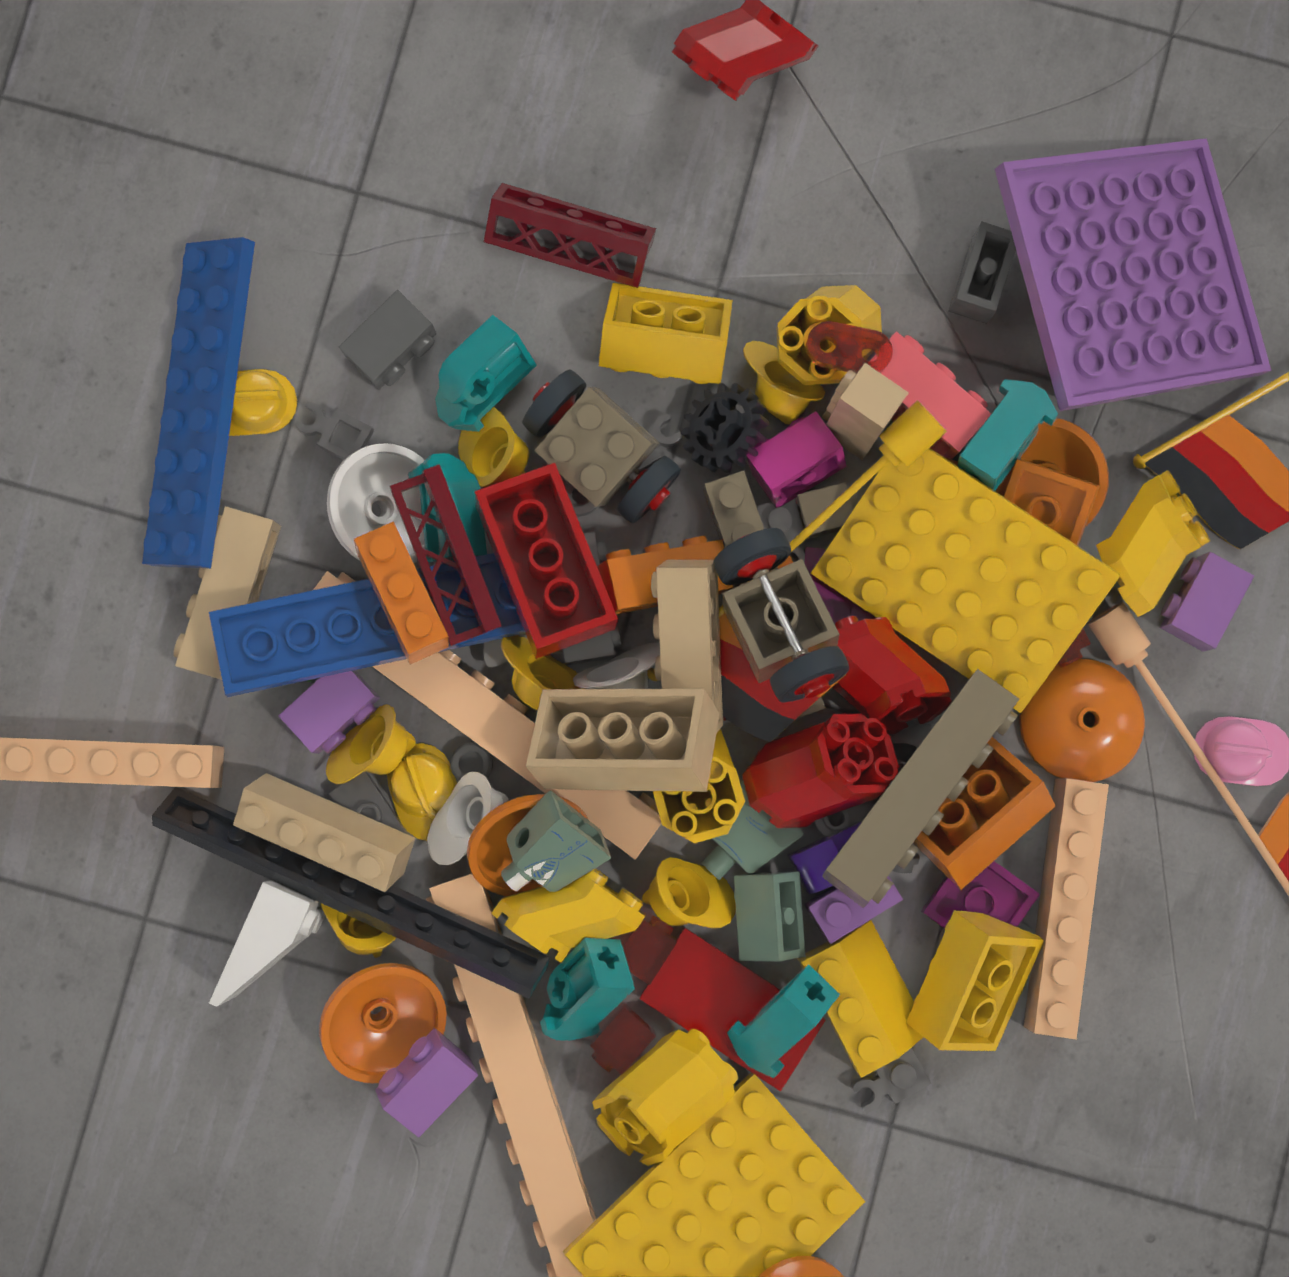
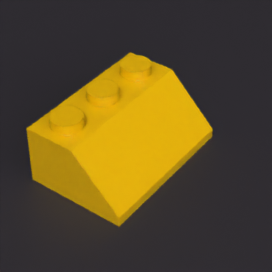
M612 283L603 321L599 367L610 368L616 372L633 371L647 373L657 378L674 377L688 379L698 384H719L722 379L733 300L640 286L636 288L626 284Z
M954 910L951 919L945 927V933L937 952L929 964V970L919 994L914 999L913 1008L906 1023L939 1050L996 1051L1044 939L984 913Z
M872 920L867 921L831 944L826 942L805 953L806 957L797 958L802 969L809 964L840 994L826 1012V1015L855 1071L861 1078L900 1058L924 1038L906 1023L913 1008L914 1000Z

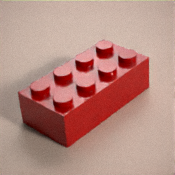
M555 463L475 491L476 509L535 659L615 630L618 621L617 615Z

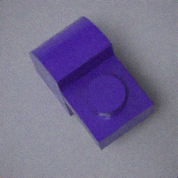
M863 820L830 837L824 836L788 855L796 872H800V880L808 894L833 886L822 875Z

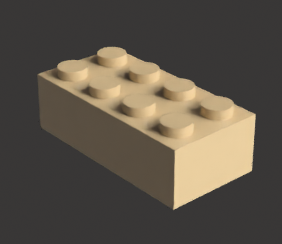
M705 688L542 689L526 767L544 789L707 792L720 713Z

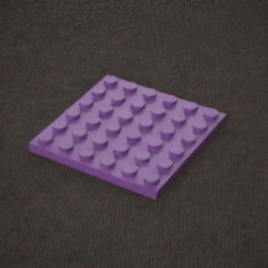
M1207 138L1003 162L995 168L1059 411L1260 376L1271 371Z

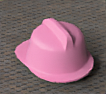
M1218 717L1205 723L1196 734L1195 741L1222 782L1267 786L1281 780L1289 771V738L1276 724L1263 720L1239 717ZM1194 755V759L1196 760L1200 770L1203 771L1206 775H1208L1202 767V765L1200 764V762L1198 761V759L1196 758V756Z

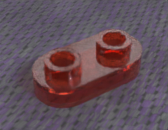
M832 321L817 324L810 331L806 341L807 354L816 365L844 372L852 370L856 374L864 363L880 373L883 372L893 355L892 344L883 333ZM824 340L831 341L835 346V350L831 353L823 352L820 348V342ZM865 349L873 350L877 356L876 360L866 361L862 357V351Z

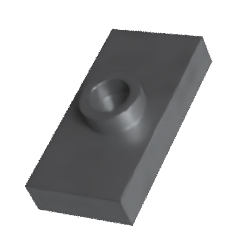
M362 772L354 779L341 784L329 792L335 803L409 835L368 772Z

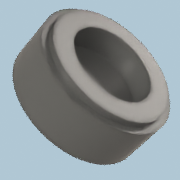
M466 743L454 751L450 761L451 771L458 780L469 772H480L488 778L493 768V759L491 754L477 743Z

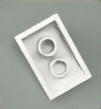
M272 880L263 882L209 1004L218 1007L235 998L304 939L309 937L311 932L316 934L325 917L320 902Z

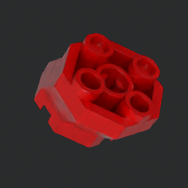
M745 0L738 9L683 29L673 43L676 46L671 52L688 64V67L706 81L711 80L721 91L737 101L741 94H745L753 81L809 60L819 45L760 0Z
M849 616L835 623L840 634L837 646L843 651L850 669L832 688L868 719L877 718L886 727L887 734H896L900 730L907 728L906 722L916 718L920 724L930 722L952 703L951 693L944 677L895 634L887 617L858 621L856 616Z
M833 714L823 723L765 744L753 758L754 760L746 768L742 776L750 807L758 813L762 810L772 817L769 822L777 828L808 827L815 820L876 799L896 777L899 765L891 737L887 734L886 727L877 718L868 719L863 714Z

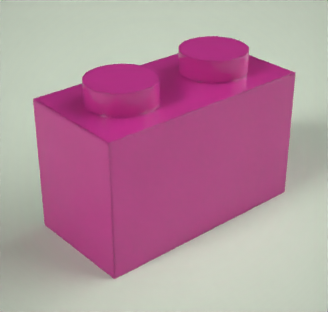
M816 411L805 418L796 419L786 430L773 438L757 443L754 446L758 452L756 457L749 453L746 455L751 474L776 508L785 505L796 498L798 494L806 492L847 467L843 446Z

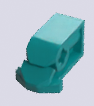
M494 315L490 316L445 359L438 374L439 389L435 397L438 417L454 429L479 432L484 427L480 419L537 366L519 335Z
M1007 379L1002 382L998 392L1005 397L959 457L957 465L959 468L994 491L1015 466L1017 459L1021 458L1039 430L1038 424H1043L1045 421L1052 426L1057 419L1058 412L1047 392L1032 382Z
M449 453L431 454L423 463L408 473V478L421 475L423 470L440 464L475 557L486 555L485 529L475 506V491L480 489L476 476L468 471L463 461ZM425 484L419 486L422 515L425 514L431 501ZM432 508L428 518L439 522L435 510ZM425 523L423 528L425 549L440 555L446 541L443 531ZM448 547L444 558L454 561ZM426 556L428 563L436 562V560Z
M584 938L562 963L553 970L547 984V992L551 1004H546L544 1017L540 1021L544 1035L555 1040L571 1041L598 1034L600 1032L599 1023L635 989L620 939Z
M808 964L760 1010L753 1021L751 1020L745 1027L738 1020L729 1029L727 1034L737 1055L750 1068L774 1078L785 1066L779 1058L819 1023L840 994Z

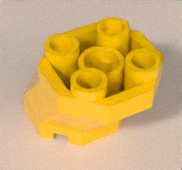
M857 285L820 287L807 298L800 299L777 324L778 363L803 385L840 383L849 370L854 371L856 368H859L881 344L882 324L880 306Z
M1169 470L1143 484L1113 534L1096 545L1102 562L1120 573L1121 576L1117 580L1120 585L1118 591L1137 617L1155 608L1186 556L1210 542V538L1199 521L1193 522L1192 520L1198 513L1186 494L1178 497L1177 493L1180 491V488Z
M721 729L716 733L707 792L652 791L662 826L693 843L728 834L745 803L738 774Z
M597 868L556 892H550L542 886L503 897L491 913L497 919L503 913L509 918L504 925L539 951L547 954L551 947L558 952L554 959L561 963L571 948H575L584 938L607 939L632 932L638 928L645 918V913L640 910L643 906V901L623 887L619 893L606 885L609 877Z
M678 1029L663 1036L651 1050L592 1102L594 1110L601 1109V1113L596 1117L597 1124L624 1154L630 1156L635 1150L644 1155L639 1162L647 1166L664 1161L675 1147L727 1104L735 1094L733 1084L738 1080L736 1070L730 1064L724 1062L712 1049L708 1038L702 1032L691 1029L688 1033H685Z

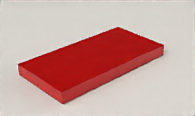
M686 927L683 928L639 997L640 1000L687 1031L696 1029L702 1032L708 1038L710 1046L751 1073H754L780 1092L826 1021L822 1017L809 1033L779 1058L785 1066L774 1078L750 1068L737 1055L727 1032L738 1020L746 1027L781 989Z

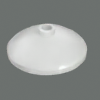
M388 443L374 444L361 448L343 460L333 474L327 494L329 521L340 544L359 561L354 538L394 521L413 563L417 562L389 488L390 485L409 479L408 473L425 461L421 456L408 448ZM419 486L401 492L407 508L422 514ZM373 503L378 504L381 509L379 517L372 512ZM411 516L417 532L421 521ZM422 530L419 540L425 549L424 533Z

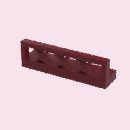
M501 183L491 198L483 242L639 288L647 255L653 244L657 228ZM502 216L514 220L521 233L513 237L496 233L498 217ZM541 229L552 231L560 244L551 249L543 247L533 234ZM581 240L592 243L599 255L591 260L580 258L572 245ZM620 252L636 256L637 261L634 273L618 269L611 257Z
M440 464L423 470L421 475L390 485V491L436 611L448 634L449 645L453 646L500 628V620ZM425 484L431 500L425 514L422 515L407 508L401 492ZM432 508H434L439 522L428 518ZM411 516L421 521L417 532ZM425 523L443 531L446 541L440 555L424 549L421 545L419 537ZM448 547L454 562L444 558ZM426 556L436 560L432 571ZM441 563L458 570L461 582L455 595L437 587L434 577ZM463 587L466 591L469 602L459 598ZM441 596L452 600L448 610H446ZM456 603L473 610L479 625L478 627L457 635L455 634L450 616Z

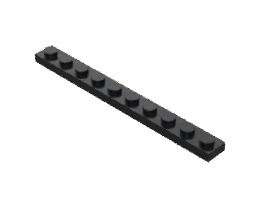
M178 787L171 791L152 814V825L526 998L530 999L548 967L549 956L392 885L386 892H383L233 825L236 817L235 813Z

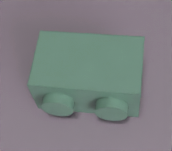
M760 872L734 876L739 961L779 962L806 957L800 872Z

